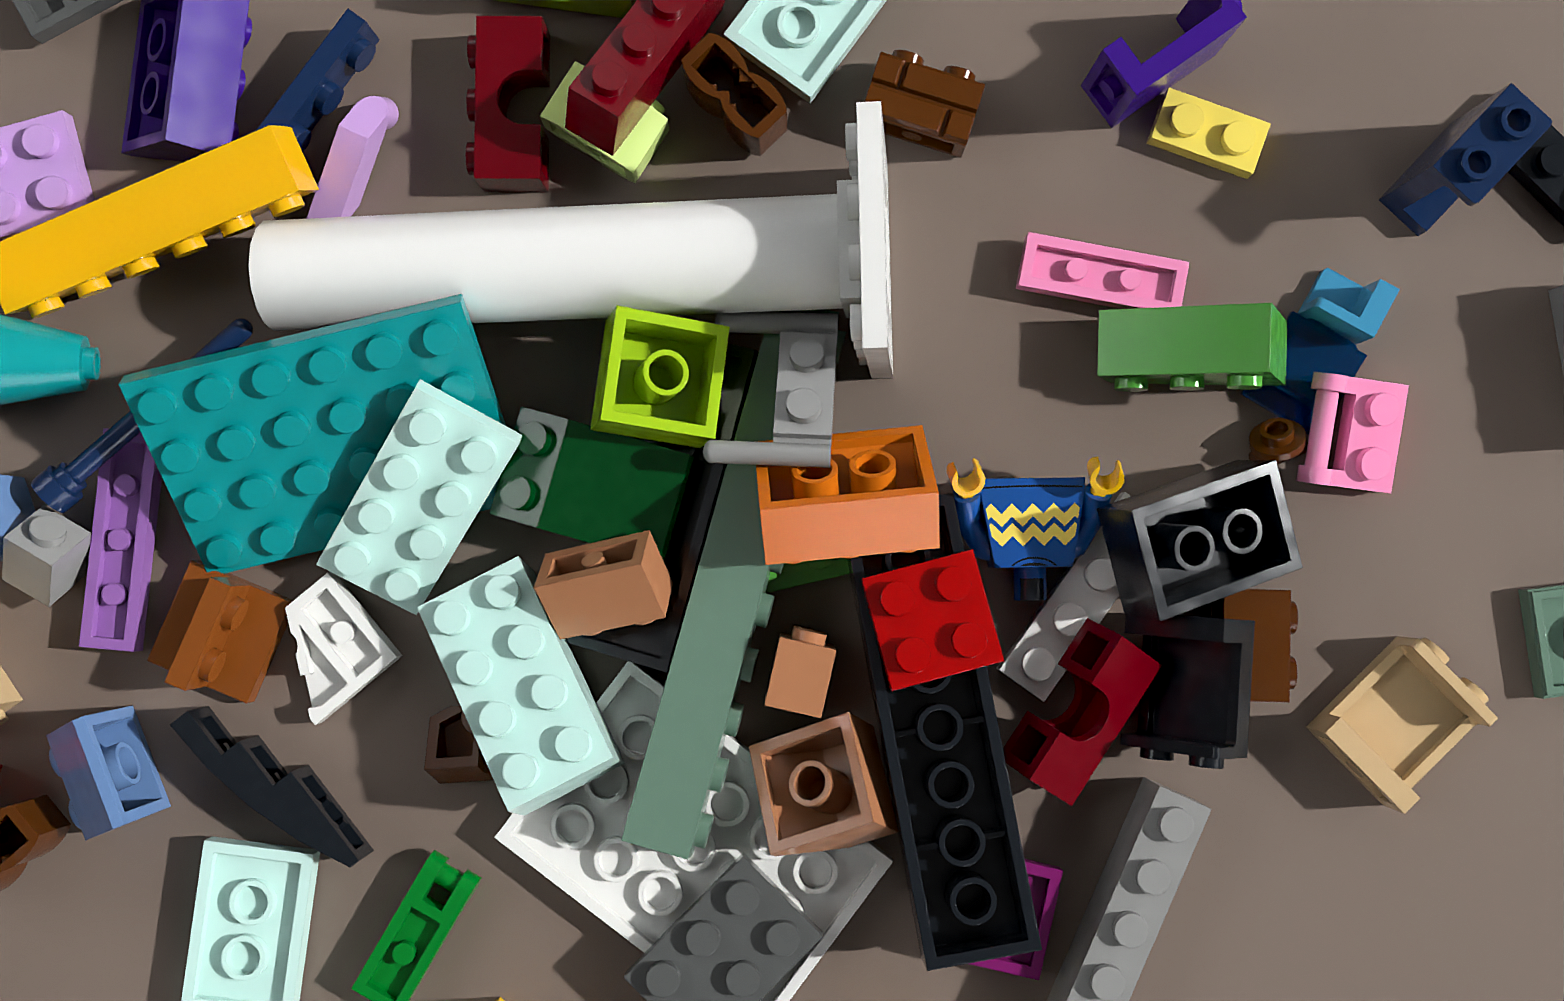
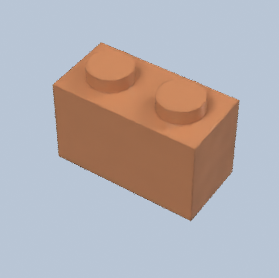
M650 530L545 553L534 589L561 640L581 635L593 636L604 630L633 624L646 625L657 619L665 618L673 582Z
M793 625L791 635L780 632L766 693L765 706L817 718L822 717L836 655L834 645L825 643L826 632Z

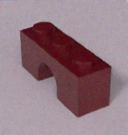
M476 16V35H469L467 40L468 63L471 69H475V88H469L466 95L468 119L470 122H475L474 142H467L466 145L467 172L469 175H474L475 181L484 192H549V139L541 124H518L510 121L507 118V109L511 99L521 90L531 87H550V33L542 16Z
M1089 618L1085 620L1058 662L1059 666L1072 675L1075 682V694L1070 706L1062 715L1051 720L1040 719L1027 711L1003 748L1005 762L1009 766L1070 806L1074 804L1162 667L1161 664L1126 638Z

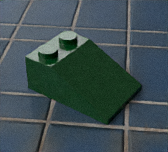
M521 407L514 431L521 434L522 438L501 473L489 514L588 543L650 530L664 561L694 456L628 436L590 430V425Z

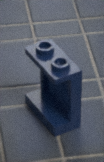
M1510 83L1450 123L1382 195L1379 201L1412 232L1419 236L1427 232L1458 198L1468 206L1479 203L1552 125V120L1514 84Z

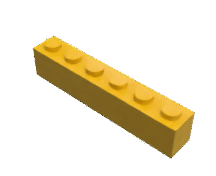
M266 126L0 241V305L5 315L29 311L32 319L46 316L65 308L62 301L64 297L77 292L79 299L112 288L109 278L125 273L127 279L158 269L160 266L156 259L173 252L175 258H181L199 252L208 247L204 238L222 232L223 237L228 238L256 227L253 218L265 212L271 211L273 217H279L304 207L305 204L302 197L319 190L292 127Z

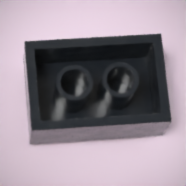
M1235 460L1097 508L1124 615L1163 621L1303 568L1276 460Z

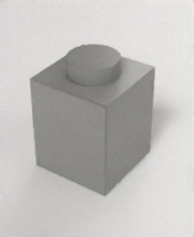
M43 505L3 537L2 580L50 607L87 575L91 532Z

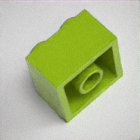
M616 305L605 323L590 430L701 448L707 441L714 440L730 326Z

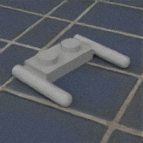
M775 311L717 313L715 324L730 326L729 332L780 334L773 442L709 440L703 448L705 460L709 463L830 468L838 314Z

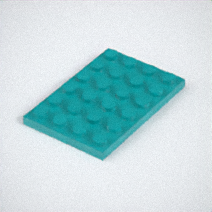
M462 294L123 376L118 384L206 572L218 571L223 574L324 550L420 379L506 426ZM500 477L479 512L491 509Z

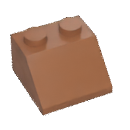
M846 712L749 746L770 855L783 856L850 848L899 832L874 726L850 712Z

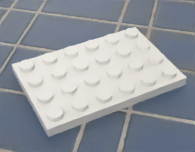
M627 661L596 702L625 764L525 816L512 813L494 838L644 953L744 852L823 931V937L760 1000L790 1001L892 864V857L871 841L843 849L783 856L770 855L749 748L736 738L728 735L725 737L720 755L722 758L729 759L724 784L720 793L710 792L705 813L714 815L705 849L695 846L693 855L687 860L621 841L665 684L640 665Z

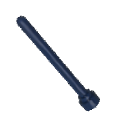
M243 318L234 320L190 359L238 348L251 337L253 333L252 324ZM131 410L69 464L62 462L57 467L50 465L31 481V486L41 500L60 513H66L83 498L82 490L87 487L85 480L140 433Z

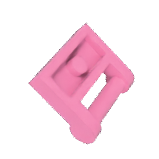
M1313 372L1311 389L1316 390L1305 464L1298 465L1296 481L1391 494L1409 385L1332 373ZM1339 393L1345 395L1333 469H1328Z

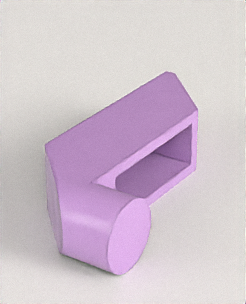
M380 96L365 97L353 106L338 125L318 183L319 190L315 192L306 219L351 217L359 207L385 132L398 121V108L391 99Z

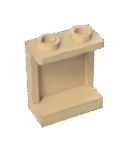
M1397 636L1306 728L1383 806L1405 814L1420 799L1412 788L1475 725L1480 724L1490 727L1498 717L1485 705L1489 698L1481 688L1465 677L1459 679L1445 665L1449 661V657L1439 646L1427 638L1420 640L1418 638Z

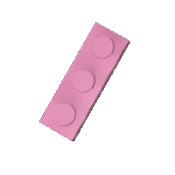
M1028 232L1024 240L1016 289L1119 309L1181 307L1189 262Z

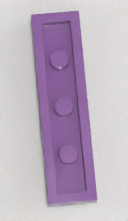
M103 428V434L108 430L107 428ZM141 432L99 468L79 647L130 652L143 651L162 476Z

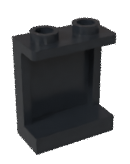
M1126 615L1124 633L1143 635L1142 651L1161 664L1162 667L1139 701L1137 731L1121 733L1120 744L1139 747L1140 757L1145 759L1172 761L1174 760V753L1189 755L1188 765L1201 768L1223 769L1224 759L1247 758L1255 621L1191 615H1176L1163 621H1155Z

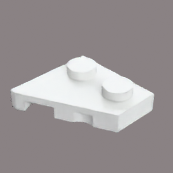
M327 572L285 607L290 632L296 638L298 645L296 659L300 676L305 675L312 705V708L308 709V713L314 725L324 722L403 656L340 578L332 572Z

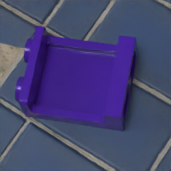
M1188 0L1176 17L1178 24L1185 33L1142 64L1122 37L1105 47L1082 82L1081 87L1109 126L1113 128L1214 57L1247 18L1242 11L1241 0Z

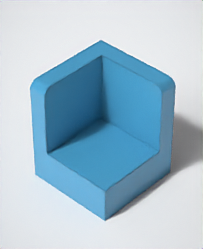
M1326 268L1318 274L1297 315L1354 346L1375 337L1400 289L1382 279L1363 287L1343 275Z

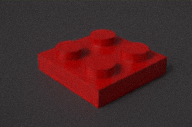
M973 549L861 579L891 691L1004 661Z

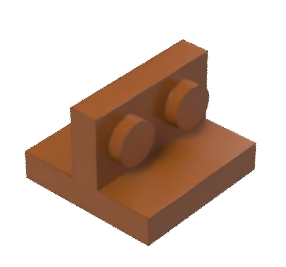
M191 560L147 661L169 670L164 682L181 690L187 691L209 687L246 704L254 702L288 625L285 607L294 600L231 573L206 572L202 561Z

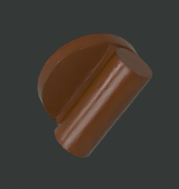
M1280 417L1261 422L1252 429L1249 435L1251 449L1249 460H1276L1278 465L1305 454L1308 445L1305 429L1296 421Z

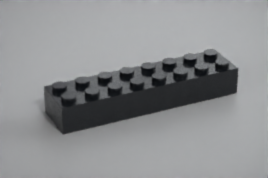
M953 493L939 495L940 548L917 550L911 553L895 552L847 558L892 804L899 831L898 836L920 955L927 971L1042 950L987 666L891 691L861 583L862 578L964 552Z

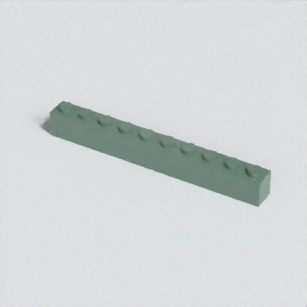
M828 309L775 311L838 314L839 328V312ZM838 330L837 364H839L847 332ZM764 334L734 441L754 442L773 440L780 334ZM727 464L621 841L687 860L693 855L695 846L705 849L710 835L714 815L705 813L711 791L720 793L724 784L729 759L722 758L720 755L726 735L736 737L742 719L744 704L735 701L741 680L751 682L756 668L759 650L751 648L756 626L766 628L770 617L774 596L765 593L770 573L781 574L784 563L765 565L756 465Z

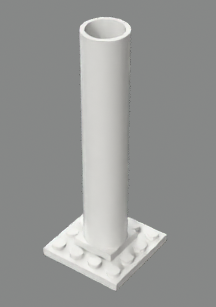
M881 101L856 102L857 123L845 124L846 158L849 161V173L852 176V180H837V194L263 221L255 229L249 253L250 287L255 306L264 324L273 331L317 329L458 294L463 296L472 323L608 318L616 305L666 315L843 308L846 318H850L851 341L854 342V350H856L857 358H859V365H868L872 379L893 378L888 166Z

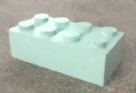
M517 556L418 606L417 609L507 811L525 816L625 763L567 640L559 639L534 589L537 577L533 569Z

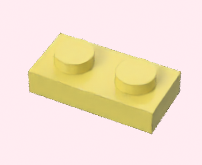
M1168 88L1161 100L1146 144L1248 179L1254 173L1271 123Z

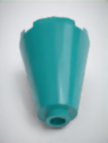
M0 314V405L85 391L89 387L90 380L99 379L101 370L100 351L98 347H90L87 336Z

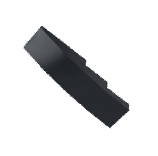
M209 706L189 710L170 724L208 770L253 810L296 840L349 868L374 851L309 764L288 774L259 735L236 742Z

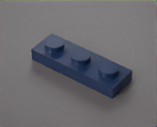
M348 8L257 130L269 125L292 127L300 148L304 152L310 143L313 128L323 115L332 113L338 107L344 95L343 88L355 72L363 71L370 64L375 55L376 44L380 39L368 23Z

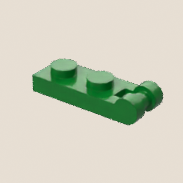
M434 850L418 873L351 989L371 1001H410L460 914L477 889L482 877L469 869L465 873L447 864L449 860L447 856ZM435 883L452 893L445 905L428 896Z

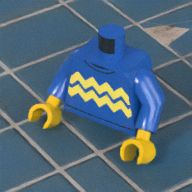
M1098 457L1090 458L1087 463L1090 483L1086 486L1085 477L986 479L978 460L975 458L972 459L974 466L972 473L967 477L959 478L954 462L949 463L946 472L954 489L953 495L961 536L969 548L974 550L975 557L986 560L988 568H1013L1014 600L1016 601L1047 600L1046 567H1072L1074 559L1085 554L1101 527L1097 508L1110 504L1112 494L1121 489L1124 484L1121 462L1116 460L1113 472L1109 475L1101 476L1098 475L1100 470Z

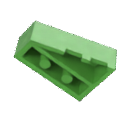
M1272 303L1099 310L1097 376L1110 383H1114V390L1147 391L1148 384H1170L1171 390L1180 391L1203 390L1204 385H1227L1229 389L1239 390L1260 389L1262 386H1286L1287 320Z

